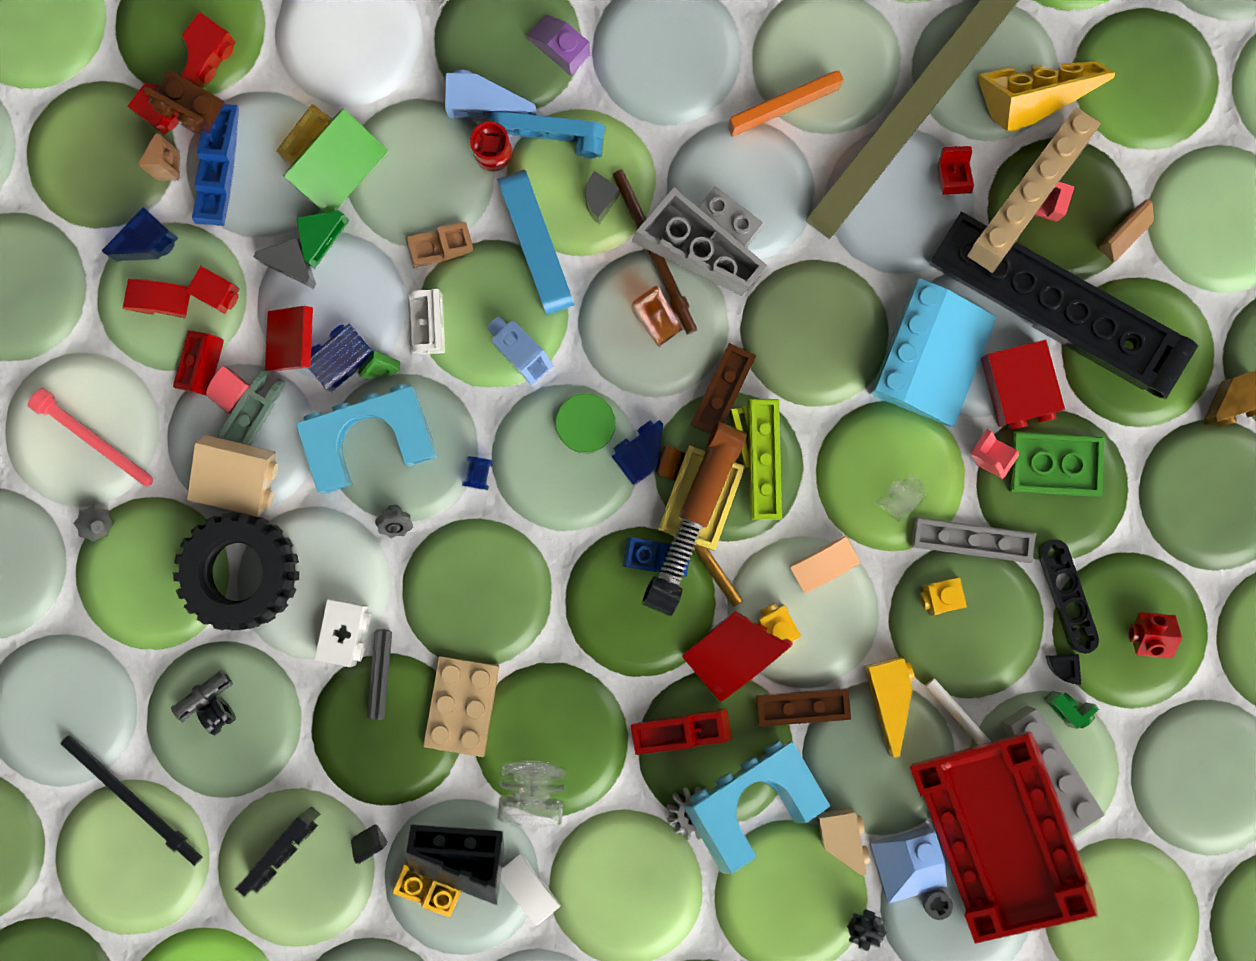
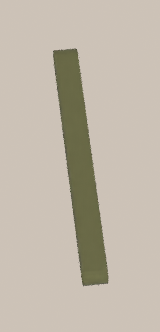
M980 0L815 207L806 220L808 224L828 239L834 235L1019 0Z

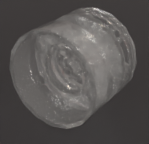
M533 760L502 764L501 774L513 778L502 779L500 787L513 791V794L499 798L497 819L501 822L521 826H556L561 824L563 801L550 797V793L564 791L565 784L553 780L564 779L566 769L551 765L548 762Z

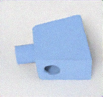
M496 317L489 323L487 330L494 336L491 342L531 386L553 367L544 350L514 320L507 324L501 317Z

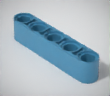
M524 169L497 179L546 315L574 306L573 298L526 170Z

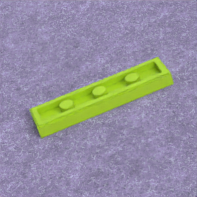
M748 399L750 520H782L779 399Z

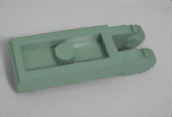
M264 369L260 370L250 387L242 394L216 438L251 445L273 409L274 402L283 391L285 381L280 378L272 384L266 397H263L258 392L264 387L270 373Z

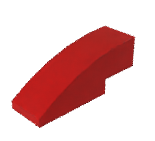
M727 708L631 724L635 755L689 749L700 745L725 743L732 739Z

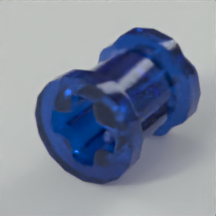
M467 456L466 461L469 462L466 480L462 481V486L488 491L489 486L486 484L489 467L493 466L494 461Z

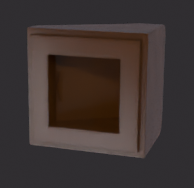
M664 446L656 472L657 476L675 481L685 453L671 446Z

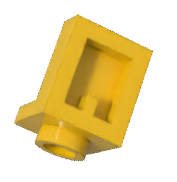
M960 577L922 585L924 592L920 593V599L923 609L928 610L929 615H939L943 612L967 607Z
M775 602L760 610L762 616L756 620L767 628L766 632L781 640L787 638L791 642L801 637L788 613L786 605L777 606Z

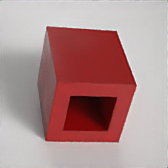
M200 266L185 292L219 312L226 314L227 310H231L237 303L239 297L237 293L240 289L231 282Z

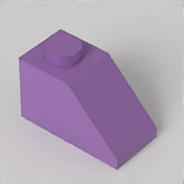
M545 15L527 35V39L570 76L590 56L589 41L567 22L549 15Z

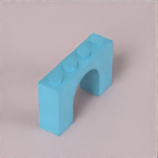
M400 384L390 388V393L382 396H379L378 393L369 394L361 398V403L351 406L349 402L338 404L332 407L333 412L321 415V412H314L303 417L304 421L296 423L318 493L327 494L352 486L343 456L342 445L350 427L363 419L379 418L385 420L392 427L405 465L410 467L438 457L417 390L413 386L407 387V384Z
M778 740L764 748L766 752L758 759L756 756L745 760L740 764V771L734 775L729 772L715 781L717 786L709 791L706 789L698 791L690 797L692 802L684 807L721 873L733 874L757 857L739 826L736 814L739 797L752 783L759 781L771 786L780 796L795 823H807L830 807L793 742L781 743Z

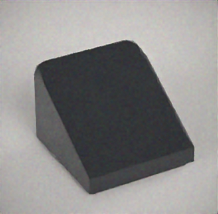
M377 824L372 825L351 839L353 859L356 864L367 860L383 850L387 845L388 841Z

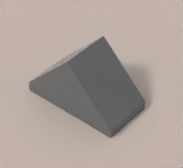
M297 238L255 252L253 257L261 264L314 289L316 281L311 266L303 259L301 242Z

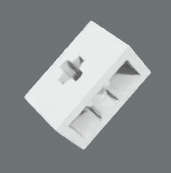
M328 599L314 660L346 667L356 666L357 661L361 662L365 650V644L361 643L363 631H368L371 622V614L367 613L369 606ZM346 627V631L351 633V637L344 639L343 635L339 634V630Z

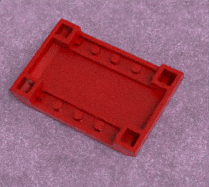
M1030 731L911 764L910 770L920 796L924 795L966 909L964 916L975 944L1097 917L1098 910L1092 887L1038 743Z

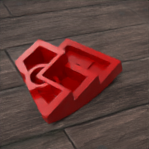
M734 611L717 624L703 639L688 649L682 655V658L716 698L722 702L773 663L793 643L787 638L781 640L766 632L767 628L763 625L753 623L748 617Z

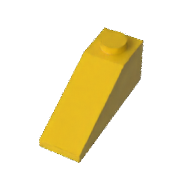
M895 657L864 666L887 751L893 758L899 757L901 753L913 690L911 680L915 679L910 662H905V659L902 657Z

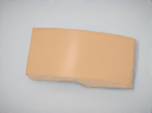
M846 535L821 547L818 552L791 564L790 569L805 594L860 564L861 561Z

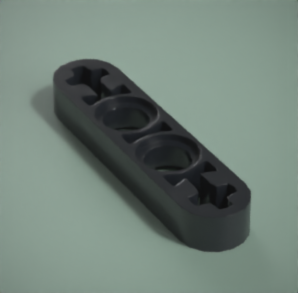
M1047 540L1039 547L1038 555L1067 642L1075 652L1091 653L1098 647L1099 635L1069 548L1061 540ZM1051 545L1053 548L1060 549V554L1056 555L1058 564H1065L1066 568L1051 570V567L1057 566L1055 559L1048 558L1047 552L1051 551ZM1061 573L1067 574L1071 579V585L1065 591L1060 590L1056 585V579ZM1071 602H1076L1081 608L1080 616L1076 619H1070L1066 614V607ZM1086 623V626H1080L1083 635H1089L1090 640L1086 641V647L1077 644V639L1081 638L1079 628L1072 629L1071 624Z

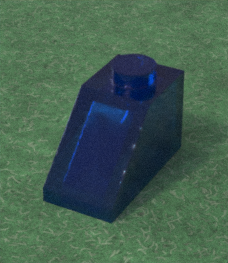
M143 207L103 248L102 252L115 261L158 260L161 256H165L172 251L175 246L174 242L178 237L156 216Z

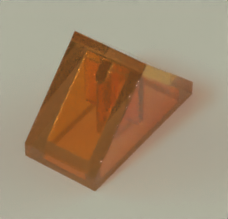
M657 285L632 302V312L659 347L683 330Z

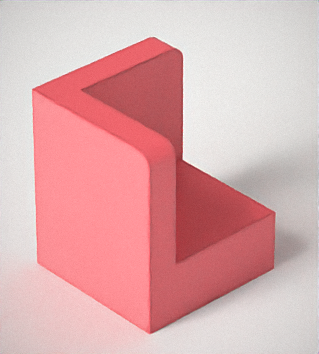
M1058 182L1035 215L1058 222L1066 215L1074 186Z
M988 429L985 430L970 453L977 466L1001 479H1004L1020 455L1018 450L997 440L994 433Z

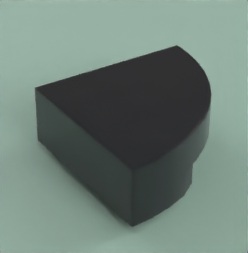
M1079 654L1046 655L1047 664L1056 677L1067 683L1081 685Z

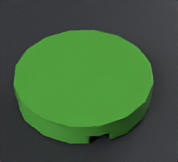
M578 394L570 397L561 405L556 416V429L560 440L569 449L578 453H593L602 449L611 441L615 432V416L611 406L603 398L594 394Z

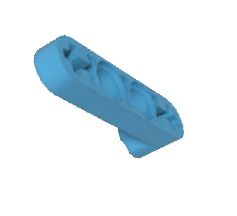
M509 112L490 113L489 121L499 123L505 128L508 135L576 142V155L592 159L602 157L605 126L601 123Z

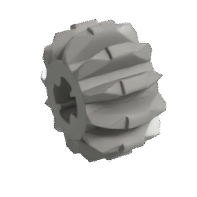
M684 787L683 794L685 797L683 799L677 793L672 795L678 805H667V810L675 813L668 816L667 821L671 824L677 823L673 828L675 834L685 829L684 839L689 840L691 831H695L696 838L700 840L702 838L692 821L688 819L684 809L686 805L692 802L690 800L692 795H690L688 787ZM696 787L694 789V794L700 791L701 788Z

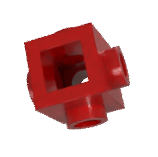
M1139 612L1135 623L1130 625L1128 632L1129 641L1133 642L1135 653L1140 656L1173 659L1182 640L1176 615Z

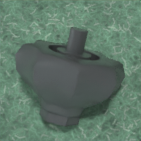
M93 504L88 509L79 510L78 518L73 524L78 529L79 537L95 542L99 538L108 537L109 529L114 522L109 517L108 509H101Z
M390 505L375 520L379 534L387 535L390 538L405 536L406 532L413 528L410 514L401 511L398 505Z

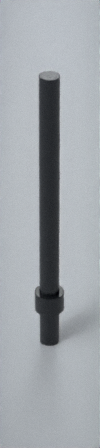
M70 735L62 740L60 744L164 838L167 847L173 852L178 851L193 866H196L202 860L203 856L186 842L188 838L179 830L175 832Z

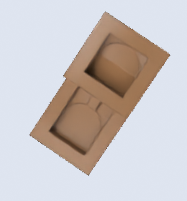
M466 222L437 227L436 231L408 236L406 239L413 268L446 261L474 251Z

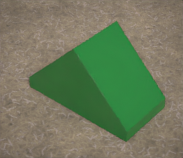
M337 210L297 218L303 259L314 269L349 222L342 212Z

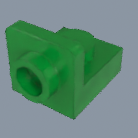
M1051 691L1043 698L1068 727L1075 729L1079 727L1081 729L1092 723L1095 719L1094 714L1099 710L1095 704L1088 702L1076 710L1078 707L1077 702L1066 692L1063 694Z

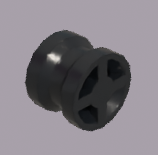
M219 696L211 700L209 707H203L197 711L200 723L214 736L221 732L223 725L231 724L236 720L231 707Z

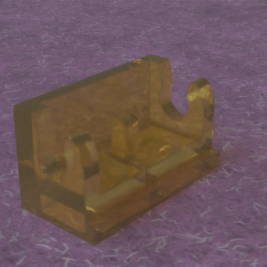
M312 104L276 152L284 161L292 165L332 118Z

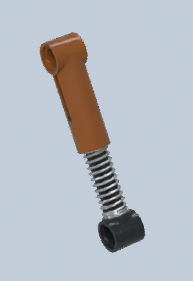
M720 421L715 424L707 441V450L679 515L682 519L680 522L682 526L678 527L680 531L676 532L677 537H673L675 542H671L673 547H669L671 552H667L669 557H665L667 562H663L665 567H661L663 571L659 572V576H653L642 599V605L668 616H672L675 612L683 590L679 587L680 580H682L680 576L684 575L682 571L686 570L684 566L688 565L686 561L690 560V557H688L692 555L690 551L691 549L694 550L693 544H697L695 539H699L697 535L701 534L699 530L707 528L732 465L742 451L747 433Z

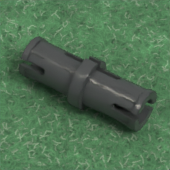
M221 669L201 686L197 684L192 688L193 692L171 707L173 714L176 718H179V721L183 723L203 706H210L211 700L233 685L230 677L227 674L224 675L225 671Z

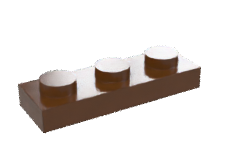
M731 343L728 344L690 424L691 426L711 434L718 421L725 423L756 355Z
M847 688L756 695L759 727L851 720L849 689Z

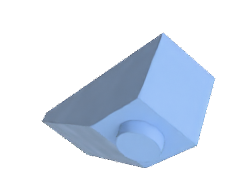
M456 70L454 73H446L445 110L449 118L490 119V113L492 112L537 115L535 104L477 74H472L468 70Z

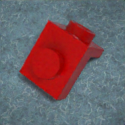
M971 146L942 148L937 167L942 195L973 193L974 181L970 166L973 153Z

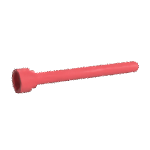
M41 388L37 390L29 399L27 406L34 412L44 414L45 416L49 414L144 486L152 484V476L58 407L57 401L54 400V395L46 389Z

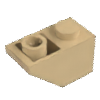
M852 807L822 812L817 815L820 842L823 848L859 875H867L865 865L870 864V857L867 846H862L860 834L865 833L862 816L857 815Z

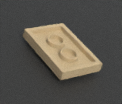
M439 656L424 741L425 748L478 757L485 756L499 665Z

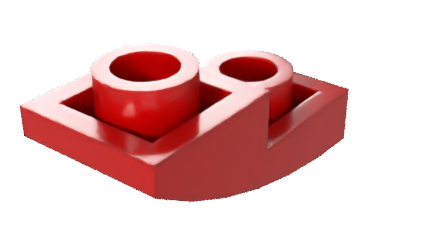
M128 279L122 309L154 315V312L185 319L190 294L185 292L188 287L151 280Z

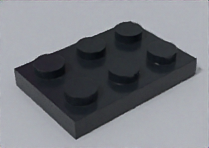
M310 807L299 815L235 890L243 897H246L250 892L254 891L257 894L278 873L274 868L278 870L298 850L294 845L297 844L299 846L318 827L315 820L321 814L313 807Z

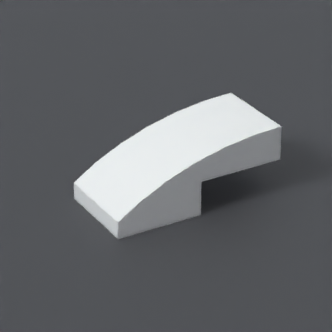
M519 854L502 868L500 880L536 926L561 907L546 883L539 879L524 855Z

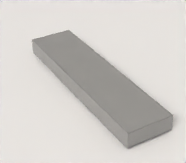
M914 517L910 547L1032 563L1036 533Z

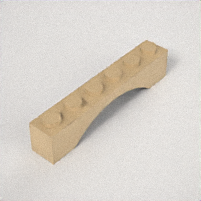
M1074 108L977 239L968 254L969 258L993 273L1049 194L1089 143L1101 125L1099 121L1079 108Z

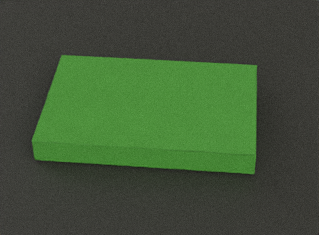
M341 108L282 176L324 213L336 211L388 150L344 108Z
M1012 432L1011 447L1018 450L1020 455L1010 468L1009 492L1103 497L1105 436Z

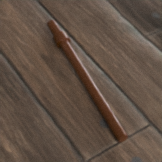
M623 169L612 175L638 229L646 218ZM648 250L671 300L669 305L674 315H678L687 335L697 331L698 329L688 310L690 305L686 296L681 295L665 259Z

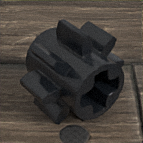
M864 909L863 916L853 913V917L847 925L851 936L849 942L857 944L859 949L869 951L871 945L879 948L880 943L885 935H887L882 925L885 920L875 916V912Z

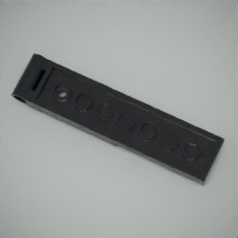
M962 211L960 212L930 261V266L1029 321L1036 330L1142 390L1145 389L1158 398H1168L1198 348V344L1195 341L1168 328L1017 242L1013 244L993 273L968 257L972 247L987 225ZM1125 341H1130L1133 349H1128L1125 346Z

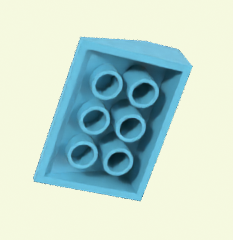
M919 278L912 285L869 395L954 428L997 317L954 292Z

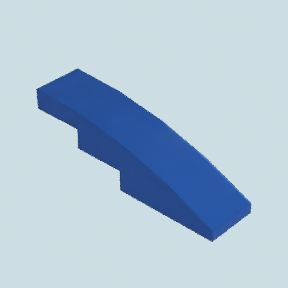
M224 104L209 133L201 132L197 150L200 161L194 184L197 195L192 214L195 224L225 225L235 161L238 105Z

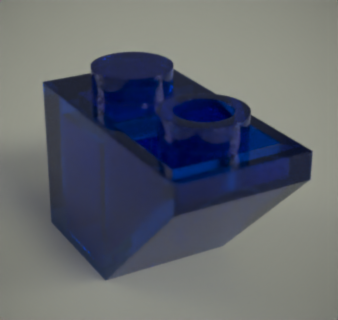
M651 420L637 430L639 436L631 442L626 438L613 448L615 454L611 456L612 460L633 487L658 468L663 432L661 420H658L655 424Z

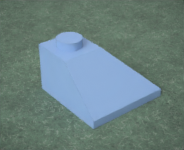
M929 826L870 843L888 903L947 886L944 858L936 832Z

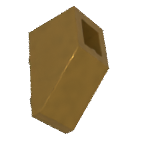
M1256 370L1221 382L1204 418L1206 425L1217 422L1218 427L1237 422L1236 416L1245 413L1247 418L1256 415Z

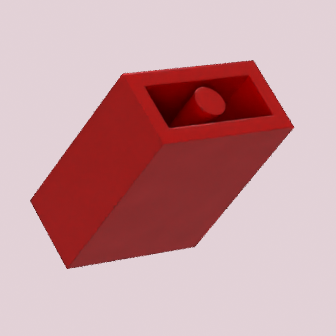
M1046 339L989 353L981 358L999 427L1008 425L1009 430L1028 426L1026 420L1038 418L1039 423L1057 419L1056 413L1065 410Z

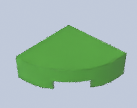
M373 351L360 366L359 376L367 379H374V376L385 374L391 376L400 370V361Z

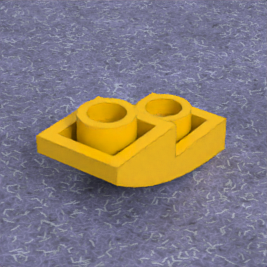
M403 862L392 888V894L420 903L422 908L447 917H451L461 894L459 890L409 871L407 862Z

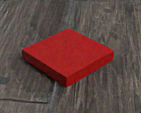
M303 305L268 311L266 371L275 372L310 368L313 307Z

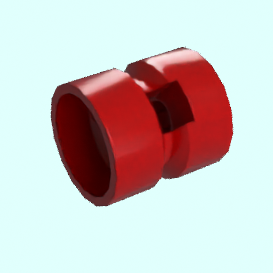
M492 121L483 122L475 127L470 136V146L478 165L488 171H499L505 168L512 158V146L505 128L499 123Z

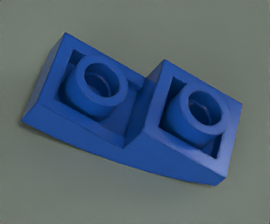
M627 537L622 567L661 572L663 571L661 567H665L663 562H667L665 557H669L667 552H671L669 547H673V545ZM685 565L686 570L682 571L684 575L681 576L687 577L688 565Z

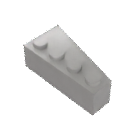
M675 187L637 229L631 241L740 296H743L767 267V264Z
M1026 706L1002 721L1007 737L1028 731L1032 733L1038 743L1072 836L1105 816L1037 709Z

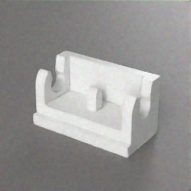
M439 289L410 291L411 354L445 353L443 294Z

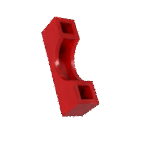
M199 11L182 33L188 48V61L180 76L202 88L204 84L209 83L214 78L220 63L231 56L236 42L226 30ZM145 82L127 107L165 136L168 131L173 130L178 125L179 121L174 115L169 119L153 109L154 107L148 103L150 99L146 96L144 90L147 86L157 91L160 84Z

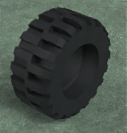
M235 513L223 514L221 517L213 516L206 519V524L195 526L191 530L192 537L184 538L180 544L184 548L183 553L176 554L174 560L175 564H179V572H173V581H179L181 587L176 590L179 599L186 600L187 604H185L184 608L189 614H197L199 622L204 625L211 624L214 629L237 631L260 627L261 624L269 623L276 618L275 615L277 613L283 612L288 607L286 602L295 595L297 589L293 588L295 580H299L300 571L295 570V563H299L297 554L292 553L291 547L294 545L289 538L282 535L283 530L277 525L270 524L269 520ZM234 543H243L251 546L259 555L263 569L262 580L257 591L251 597L241 601L225 598L218 591L213 580V565L216 557L223 548Z

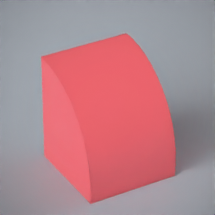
M222 366L211 380L206 395L230 415L242 394L250 385L231 369Z

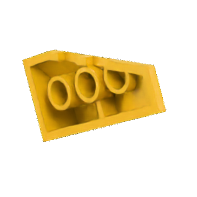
M1098 61L1061 64L1059 70L1043 68L1042 65L1032 66L1031 72L1015 73V68H1003L978 74V82L990 118L1006 131H1018L1022 127L1039 122L1113 79L1115 72Z

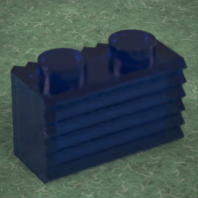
M350 323L346 326L341 324L332 330L329 334L331 339L323 346L317 344L311 348V365L308 369L329 392H333L357 372L374 351Z

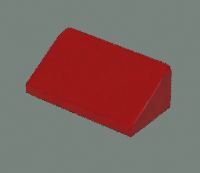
M188 330L173 388L207 396V388L215 376L224 340L208 333Z

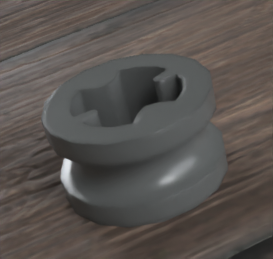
M936 889L924 895L923 907L931 918L944 920L952 913L953 902L944 891ZM936 897L945 902V906L941 905L943 909L939 912L930 907L931 903H935L933 899Z

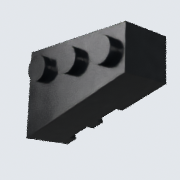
M411 824L406 848L409 871L497 906L504 856L503 831Z

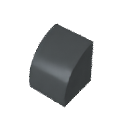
M594 171L586 186V201L591 217L600 224L620 194L619 187Z

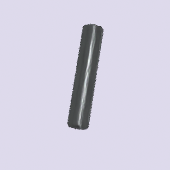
M378 629L374 635L367 717L373 720H381L385 717L392 631L386 629Z

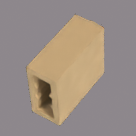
M205 435L195 442L187 500L258 517L267 508L269 509L273 502L274 491L270 489L272 480L276 478L278 472V463L275 462L276 452Z

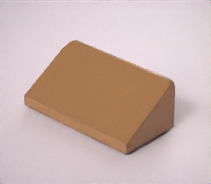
M155 134L142 155L139 166L157 181H179L180 152L161 134Z
M1150 199L1144 200L1137 205L1099 245L1098 249L1112 262L1117 261L1153 223L1152 201Z

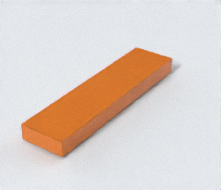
M840 70L831 72L732 116L728 126L732 137L839 90L844 80Z

